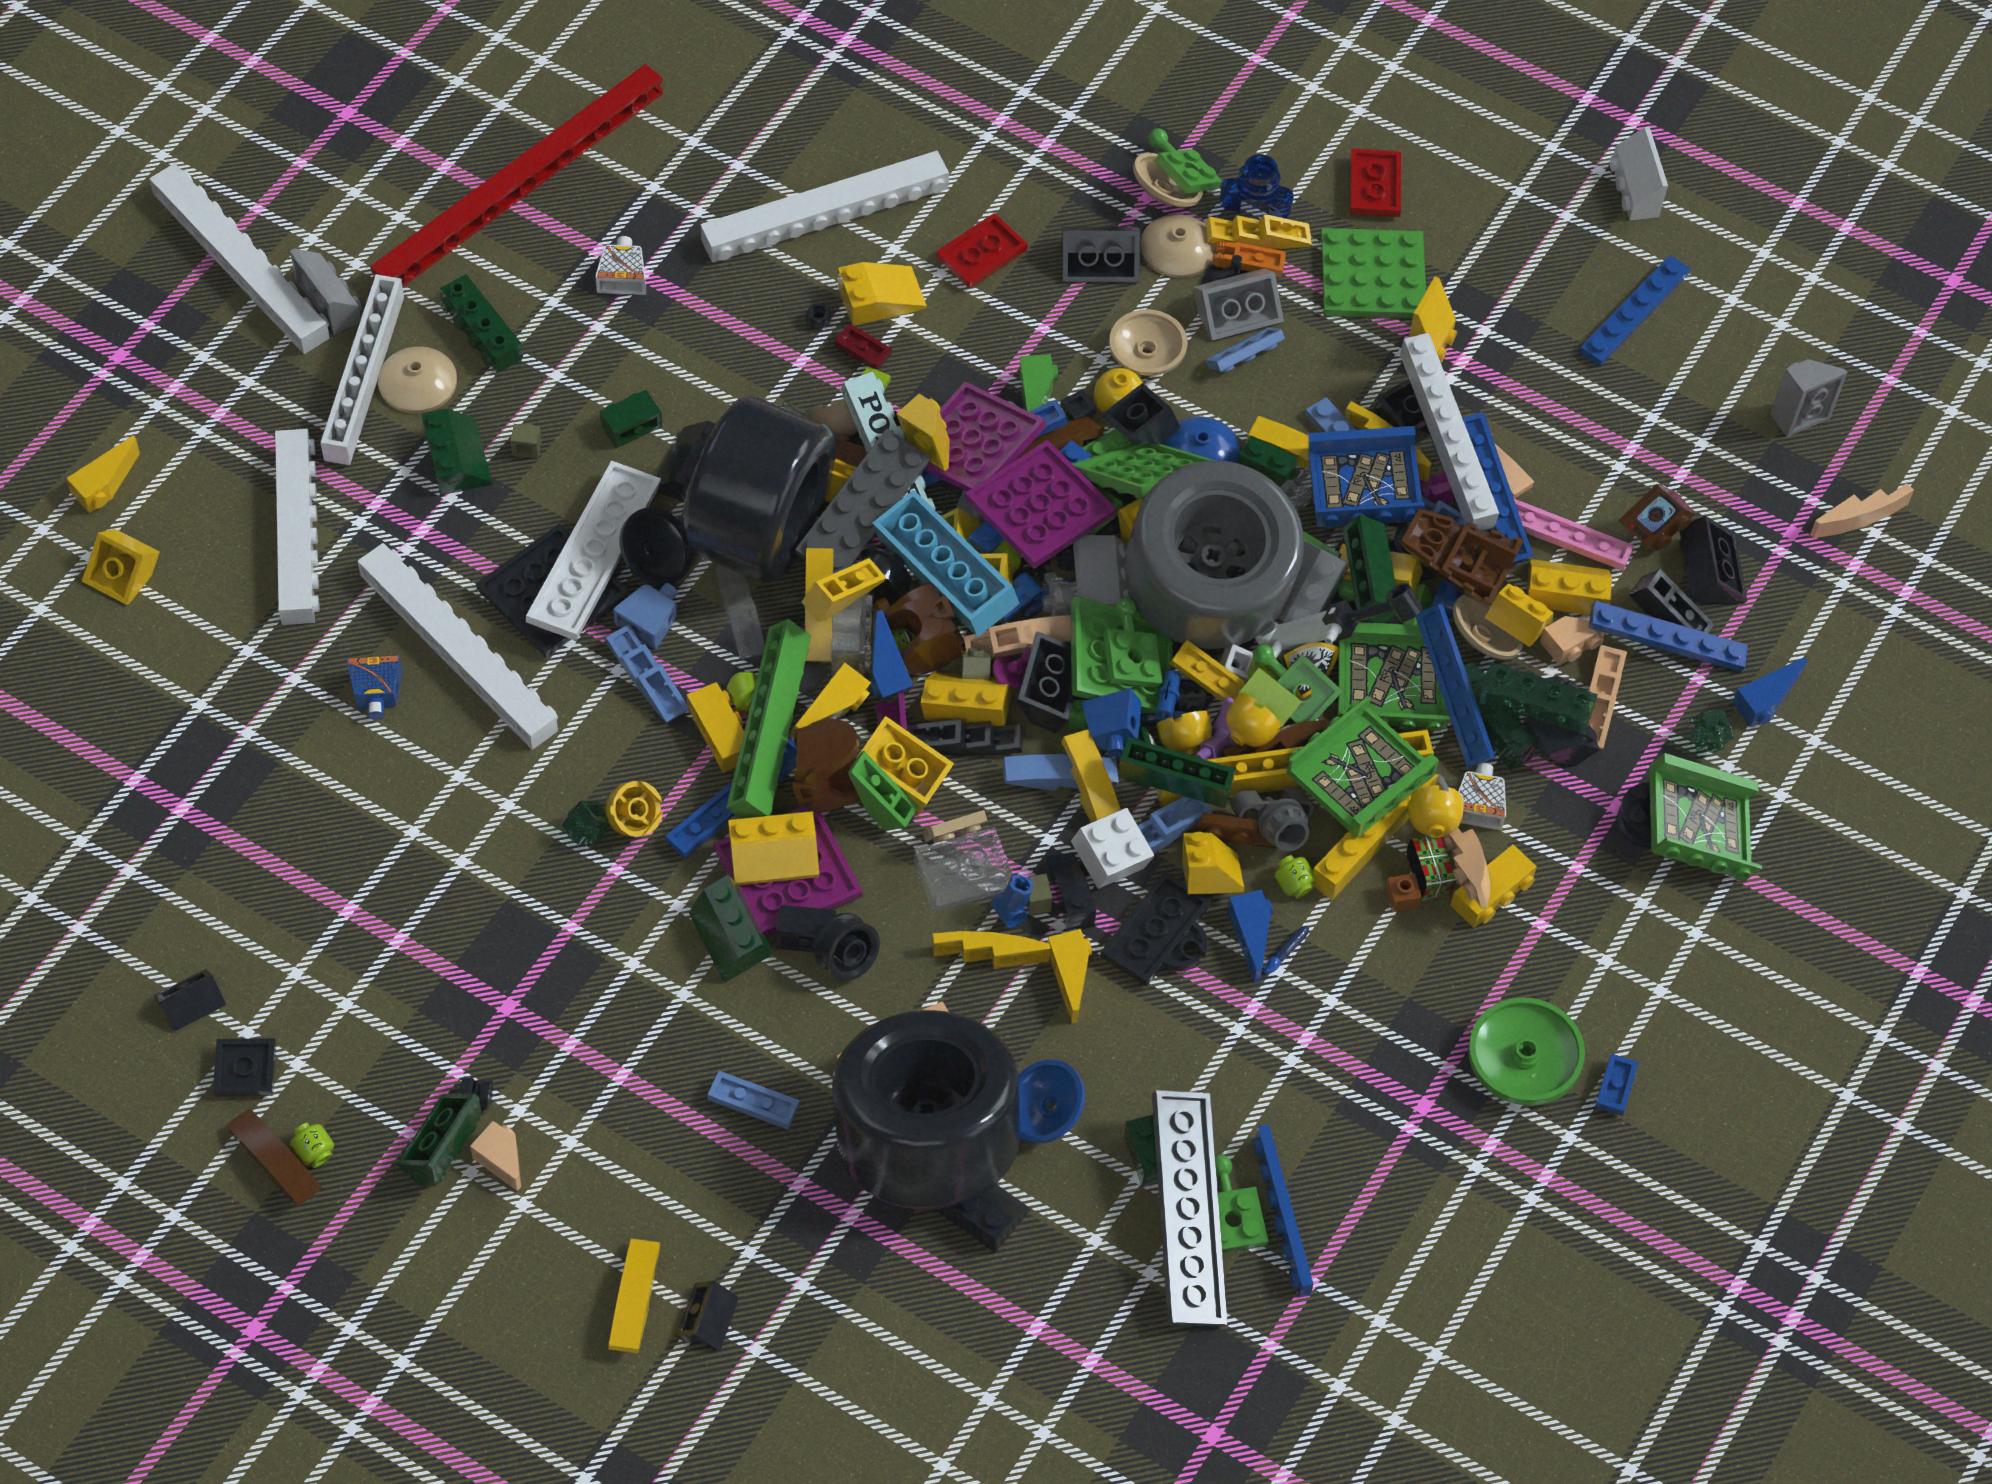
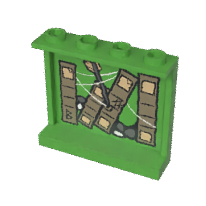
M1359 622L1351 637L1338 641V687L1342 692L1338 696L1337 716L1341 718L1355 701L1361 702L1369 696L1371 698L1369 708L1389 726H1399L1403 730L1425 727L1429 731H1441L1447 728L1450 716H1448V710L1419 625Z
M1369 696L1361 702L1355 701L1348 708L1347 713L1341 718L1339 716L1335 717L1325 731L1321 734L1319 732L1315 733L1305 747L1295 749L1288 757L1289 763L1286 772L1357 839L1408 798L1413 791L1419 789L1436 775L1439 760L1433 754L1424 758L1369 708L1371 700Z
M1666 753L1649 765L1652 853L1662 855L1667 859L1686 862L1690 866L1703 867L1714 873L1730 875L1738 880H1747L1762 869V865L1751 861L1749 798L1759 792L1757 781Z

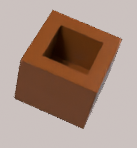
M1415 873L1387 878L1385 890L1392 913L1419 908L1422 896Z

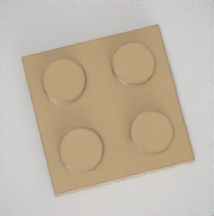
M983 810L931 826L922 833L925 843L933 841L934 845H938L955 838L954 834L960 833L961 837L976 833L982 829L981 824L988 820Z

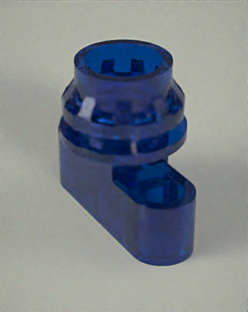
M1256 154L1246 160L1245 164L1240 168L1237 179L1228 178L1222 182L1219 203L1226 210L1240 212L1242 200L1251 201V205L1254 208H1258L1260 203L1264 202V204L1269 205L1268 215L1287 218L1292 211L1294 194L1289 188L1281 186V174L1276 161L1270 156Z

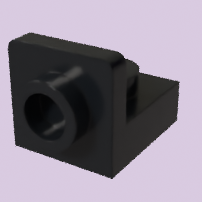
M1192 679L1181 680L1178 689L1180 693L1178 711L1186 713L1206 711L1205 689Z

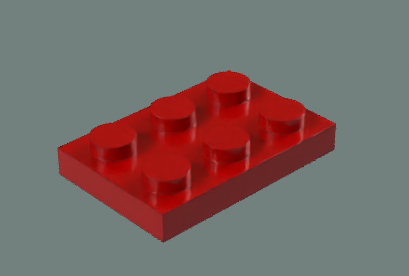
M1351 148L1349 214L1400 217L1401 151Z
M994 212L937 250L936 258L971 289L1028 250V243Z

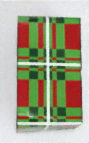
M1424 836L1410 839L1406 853L1412 874L1415 873L1422 900L1450 894L1456 879L1443 837L1432 838Z

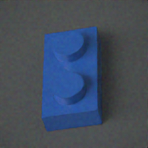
M1611 1053L1595 1108L1623 1116L1639 1062Z

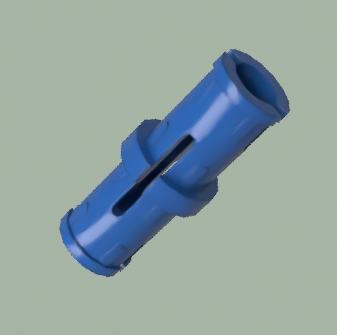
M1171 669L1165 672L1163 686L1158 691L1157 698L1159 703L1155 715L1160 721L1173 717L1175 704L1179 701L1180 693L1178 689L1182 676L1177 670Z

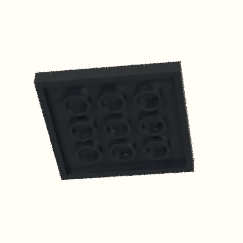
M561 524L553 527L476 583V589L546 658L572 639L527 623L526 615L571 535ZM613 575L609 579L582 632L630 596L629 590Z

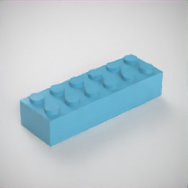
M915 490L872 522L879 540L893 554L902 557L905 561V566L923 584H933L940 597L945 595L955 616L977 637L1020 604L1013 586Z

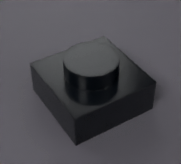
M1083 389L1060 401V407L1071 421L1091 417L1096 414V406Z

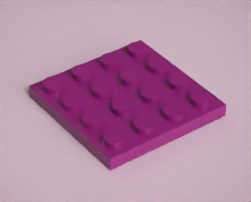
M964 382L939 411L947 425L946 431L950 439L949 468L943 471L929 462L924 471L968 491L1014 462L1046 428L1045 419L968 382Z
M1048 440L965 492V500L1034 569L1114 517L1117 512V508Z
M806 805L787 814L811 811ZM813 813L819 877L739 885L764 936L776 932L780 905L831 910L862 897L863 891L821 813ZM729 837L714 842L713 849L726 875H729L734 880Z

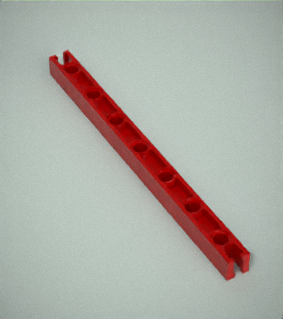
M647 64L641 66L371 265V272L374 275L400 278L402 280V287L407 285L664 94L663 89L659 86L663 83V77Z

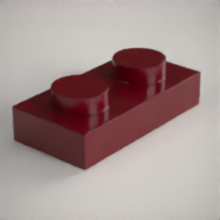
M850 323L834 340L836 348L876 370L892 355L891 347Z

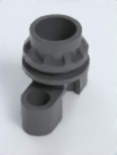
M1300 787L1283 788L1284 794L1277 801L1273 800L1270 796L1262 801L1256 790L1236 793L1230 801V807L1235 815L1240 818L1258 820V829L1261 835L1271 845L1276 846L1282 851L1289 852L1300 848L1309 837L1308 818L1312 815L1314 806L1303 789Z

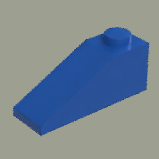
M882 610L877 611L874 615L870 663L871 684L869 685L872 695L874 697L878 696L880 702L898 695V692L909 691L913 687Z
M1805 657L1737 689L1732 703L1750 728L1759 723L1761 725L1766 724L1773 719L1774 714L1801 677L1808 661Z
M1262 889L1230 897L1227 909L1254 983L1260 982L1270 915H1273L1271 901L1265 899Z

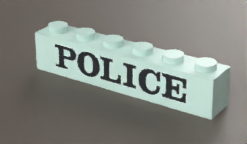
M874 372L843 383L840 391L867 454L886 429H889L905 440L901 427L896 426L893 419L895 417L893 407L890 402L886 403L883 396V384L879 378L876 379ZM920 474L905 496L915 490L936 511L932 499L927 498L925 494V482Z

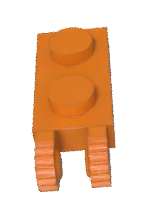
M1220 241L1214 246V251L1217 254L1213 256L1212 263L1215 266L1228 268L1231 266L1232 257L1240 255L1242 257L1241 270L1252 272L1265 268L1274 271L1276 277L1282 278L1286 256L1285 251L1239 242Z

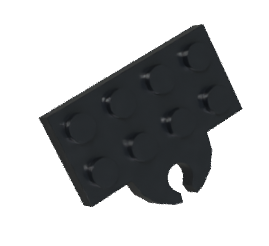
M1164 872L1101 950L1100 957L1146 987L1162 967L1172 971H1187L1197 967L1199 959L1196 956L1185 954L1183 949L1189 946L1195 947L1199 955L1205 957L1207 952V935L1198 924V921L1210 908L1211 900L1201 894H1188L1186 884Z

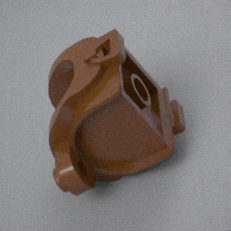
M924 584L910 591L891 606L886 597L875 601L877 606L872 608L874 613L876 614L880 610L883 611L890 630L907 628L917 637L901 654L909 675H924L937 671L961 657V651H964L962 647L965 646V642L957 625L953 624L951 620L955 617V614L946 596L940 597L933 584Z
M826 719L813 722L807 727L794 729L793 741L797 748V765L793 773L797 781L793 782V791L798 803L806 802L811 812L821 813L835 810L847 803H854L860 799L848 774V771L859 755L857 754L859 738L854 727L843 720Z

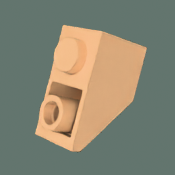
M1564 616L1544 628L1540 643L1560 666L1567 661H1575L1582 652L1589 648L1593 650L1600 646L1603 642L1604 633L1590 629L1589 620Z

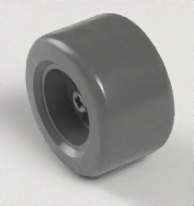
M1202 461L1180 467L1168 473L1151 488L1137 512L1124 561L1125 579L1130 597L1136 603L1137 610L1152 627L1178 643L1184 644L1188 640L1196 647L1202 649L1229 648L1233 644L1241 645L1267 630L1279 617L1287 603L1304 556L1302 524L1293 503L1284 491L1271 479L1252 468L1227 461ZM1202 532H1214L1221 534L1217 543H1209L1205 541ZM1184 538L1191 539L1197 546L1194 554L1179 551L1178 547ZM1234 541L1242 548L1245 554L1242 556H1230L1226 547ZM1188 565H1193L1194 568L1196 569V571L1193 570V569H1192L1191 567H1189ZM1230 567L1242 569L1245 574L1229 579L1226 572Z

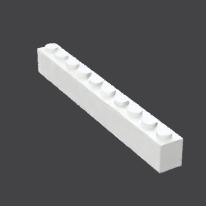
M934 151L701 224V241L712 263L719 260H727L735 255L749 253L755 249L774 245L786 239L797 238L802 234L822 230L828 226L844 223L863 215H870L873 212L892 208L898 204L914 201L933 193H940L949 187V172L938 151Z
M174 163L149 178L153 195L303 354L308 353L330 339L328 332L329 322L326 317L314 310L310 300L307 297L303 298L299 294L297 287L292 281H286L278 266H272L268 262L265 253L253 246L250 237L238 230L234 220L231 217L227 218L223 214L216 201H210L205 190L200 185L196 186L193 183L190 174L186 170L182 171Z
M382 543L358 560L360 576L532 750L558 732V716L554 709L549 705L545 706L540 701L537 692L533 688L528 689L523 684L519 674L514 670L510 671L505 666L502 657L496 652L493 654L488 649L485 640L480 635L475 636L471 632L470 626L463 618L458 619L451 606L445 600L441 601L436 596L430 584H424L419 579V575L413 567H407L402 562L401 556L395 549L390 550Z

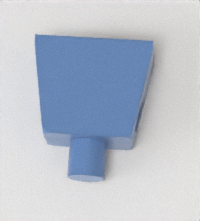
M665 583L659 591L649 585H643L613 609L614 622L620 628L629 624L639 640L656 650L676 619V603L673 599L678 592L668 583Z

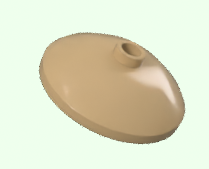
M1144 153L1136 158L1133 164L1135 178L1144 191L1156 201L1169 206L1190 207L1196 205L1202 198L1203 191L1185 193L1155 162L1158 154Z
M1171 214L1157 218L1145 228L1141 236L1140 250L1144 261L1154 271L1167 277L1188 278L1204 272L1212 264V258L1216 254L1214 251L1215 244L1207 242L1205 224L1187 215Z
M1143 309L1122 316L1114 324L1110 333L1109 346L1114 359L1123 368L1130 369L1139 375L1154 376L1167 373L1181 363L1187 350V336L1184 328L1172 316L1157 310Z
M409 347L392 354L382 364L378 376V388L386 403L399 411L412 414L430 412L443 406L453 396L457 386V373L452 361L442 352L429 347Z
M1466 595L1460 596L1454 603L1453 617L1458 631L1466 642L1488 657L1495 659L1514 658L1522 650L1523 643L1486 619L1485 616L1489 611L1487 607Z

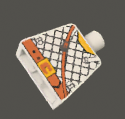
M621 236L617 239V245H606L604 247L596 272L597 293L646 295L642 248L640 246H632V239L630 237Z
M1479 763L1476 773L1465 772L1458 791L1464 799L1461 823L1502 830L1506 818L1505 782L1502 777L1492 776L1493 766L1491 764Z

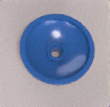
M1203 416L1189 417L1178 421L1181 429L1162 443V445L1216 461L1238 463L1239 453L1241 452L1236 434L1226 424Z
M1048 1059L1031 1064L1018 1075L1020 1138L1030 1143L1042 1144L1052 1142L1065 1135L1075 1125L1084 1107L1085 1088L1078 1072L1065 1062Z

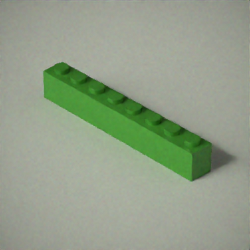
M789 619L769 627L726 807L741 819L770 816L772 812L773 799L778 786L779 773L783 764L785 747L788 742L790 725L793 720V712L799 695V686L804 674L803 669L811 639L810 634Z

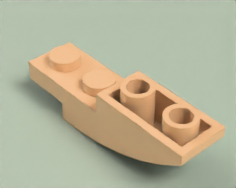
M1071 615L1029 619L990 627L989 631H985L979 637L975 634L963 637L966 651L968 652V648H982L984 652L989 653L991 660L1022 653L1027 644L1032 645L1037 631L1064 643L1071 644Z
M1457 828L1454 832L1443 836L1447 851L1452 850L1456 869L1453 870L1454 877L1459 885L1464 884L1469 899L1471 901L1475 899L1479 906L1484 908L1488 904L1491 885L1482 846L1473 829L1462 833Z

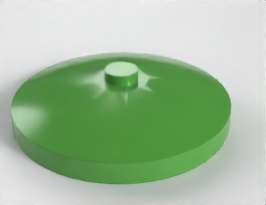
M1534 998L1507 999L1488 1008L1475 1023L1468 1048L1472 1070L1480 1083L1488 1091L1507 1102L1528 1106L1542 1105L1555 1101L1570 1091L1579 1079L1585 1060L1584 1041L1574 1021L1558 1007Z

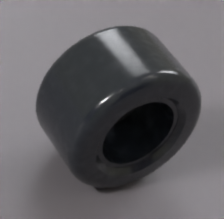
M744 396L732 403L720 417L707 439L687 490L681 520V535L686 549L698 557L761 582H774L784 576L799 557L795 554V549L816 523L829 489L836 457V441L831 428L825 423L756 396Z
M918 1010L900 1013L884 1018L861 1031L849 1042L839 1056L832 1079L838 1153L851 1179L867 1193L884 1202L905 1208H946L968 1202L987 1192L1011 1168L1020 1143L1018 1072L1008 1046L995 1032L985 1025L967 1016L947 1011Z

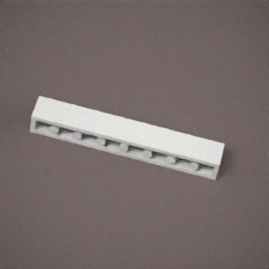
M375 275L321 440L324 461L345 465L351 464L404 299L402 280L400 278Z
M1429 333L1405 338L1400 356L1465 524L1468 522L1477 525L1476 529L1481 531L1494 528L1499 511Z
M308 429L275 431L279 614L282 625L315 623V612L320 611L319 597L314 596V589H319L318 573H314V566H318V552L313 550V544H318L317 528H313L312 523L317 521L316 505H312V499H317L316 484L311 483V477H316L315 461H311V455L316 454L315 440L309 439Z

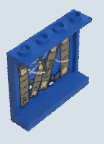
M1414 426L1308 433V456L1316 527L1333 528L1348 525L1359 514L1384 524L1403 521L1411 523L1418 509L1424 510L1425 504L1422 502L1415 451Z

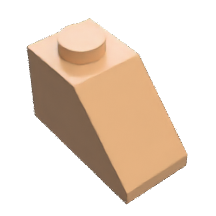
M492 1121L470 1146L472 1159L518 1191L521 1188L516 1134L508 1126H500Z

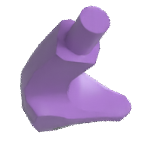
M1227 697L1222 701L1220 713L1213 725V737L1200 744V750L1194 757L1205 760L1222 756L1223 750L1236 744L1230 738L1231 732L1226 723L1227 710L1234 701L1232 698Z

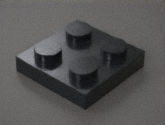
M217 1039L213 1081L214 1097L273 1096L276 1039Z

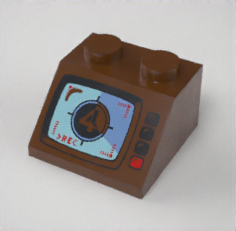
M1656 484L1618 521L1647 547L1658 551L1669 545L1672 541L1671 537L1678 531L1685 529L1691 523L1690 519L1696 514L1676 491Z

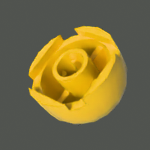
M1113 368L1106 371L1096 382L1093 393L1094 405L1097 410L1099 408L1104 413L1143 383V381L1130 369Z
M1243 693L1237 696L1227 710L1226 723L1231 732L1230 738L1240 746L1246 744L1251 747H1261L1268 744L1281 730V723L1265 706L1262 709L1254 705L1257 701L1256 699Z
M1207 711L1181 714L1182 717L1174 720L1173 717L1167 718L1156 724L1160 740L1165 748L1191 756L1199 752L1200 744L1211 739L1212 735L1211 718Z
M630 781L620 784L611 791L606 800L605 812L607 820L611 827L621 835L631 837L648 835L658 827L662 819L663 812H660L662 799L657 790L647 782Z
M1439 785L1421 787L1413 791L1411 799H1408L1409 819L1414 828L1426 836L1432 838L1443 837L1454 832L1462 822L1464 799L1461 793L1453 788L1448 787V791L1439 790Z

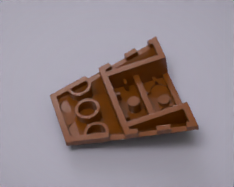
M1419 508L1400 545L1443 581L1490 609L1524 539L1516 536L1514 540L1502 537L1503 532L1492 530L1491 533L1476 529L1477 525L1466 522L1465 526L1453 522L1451 517Z

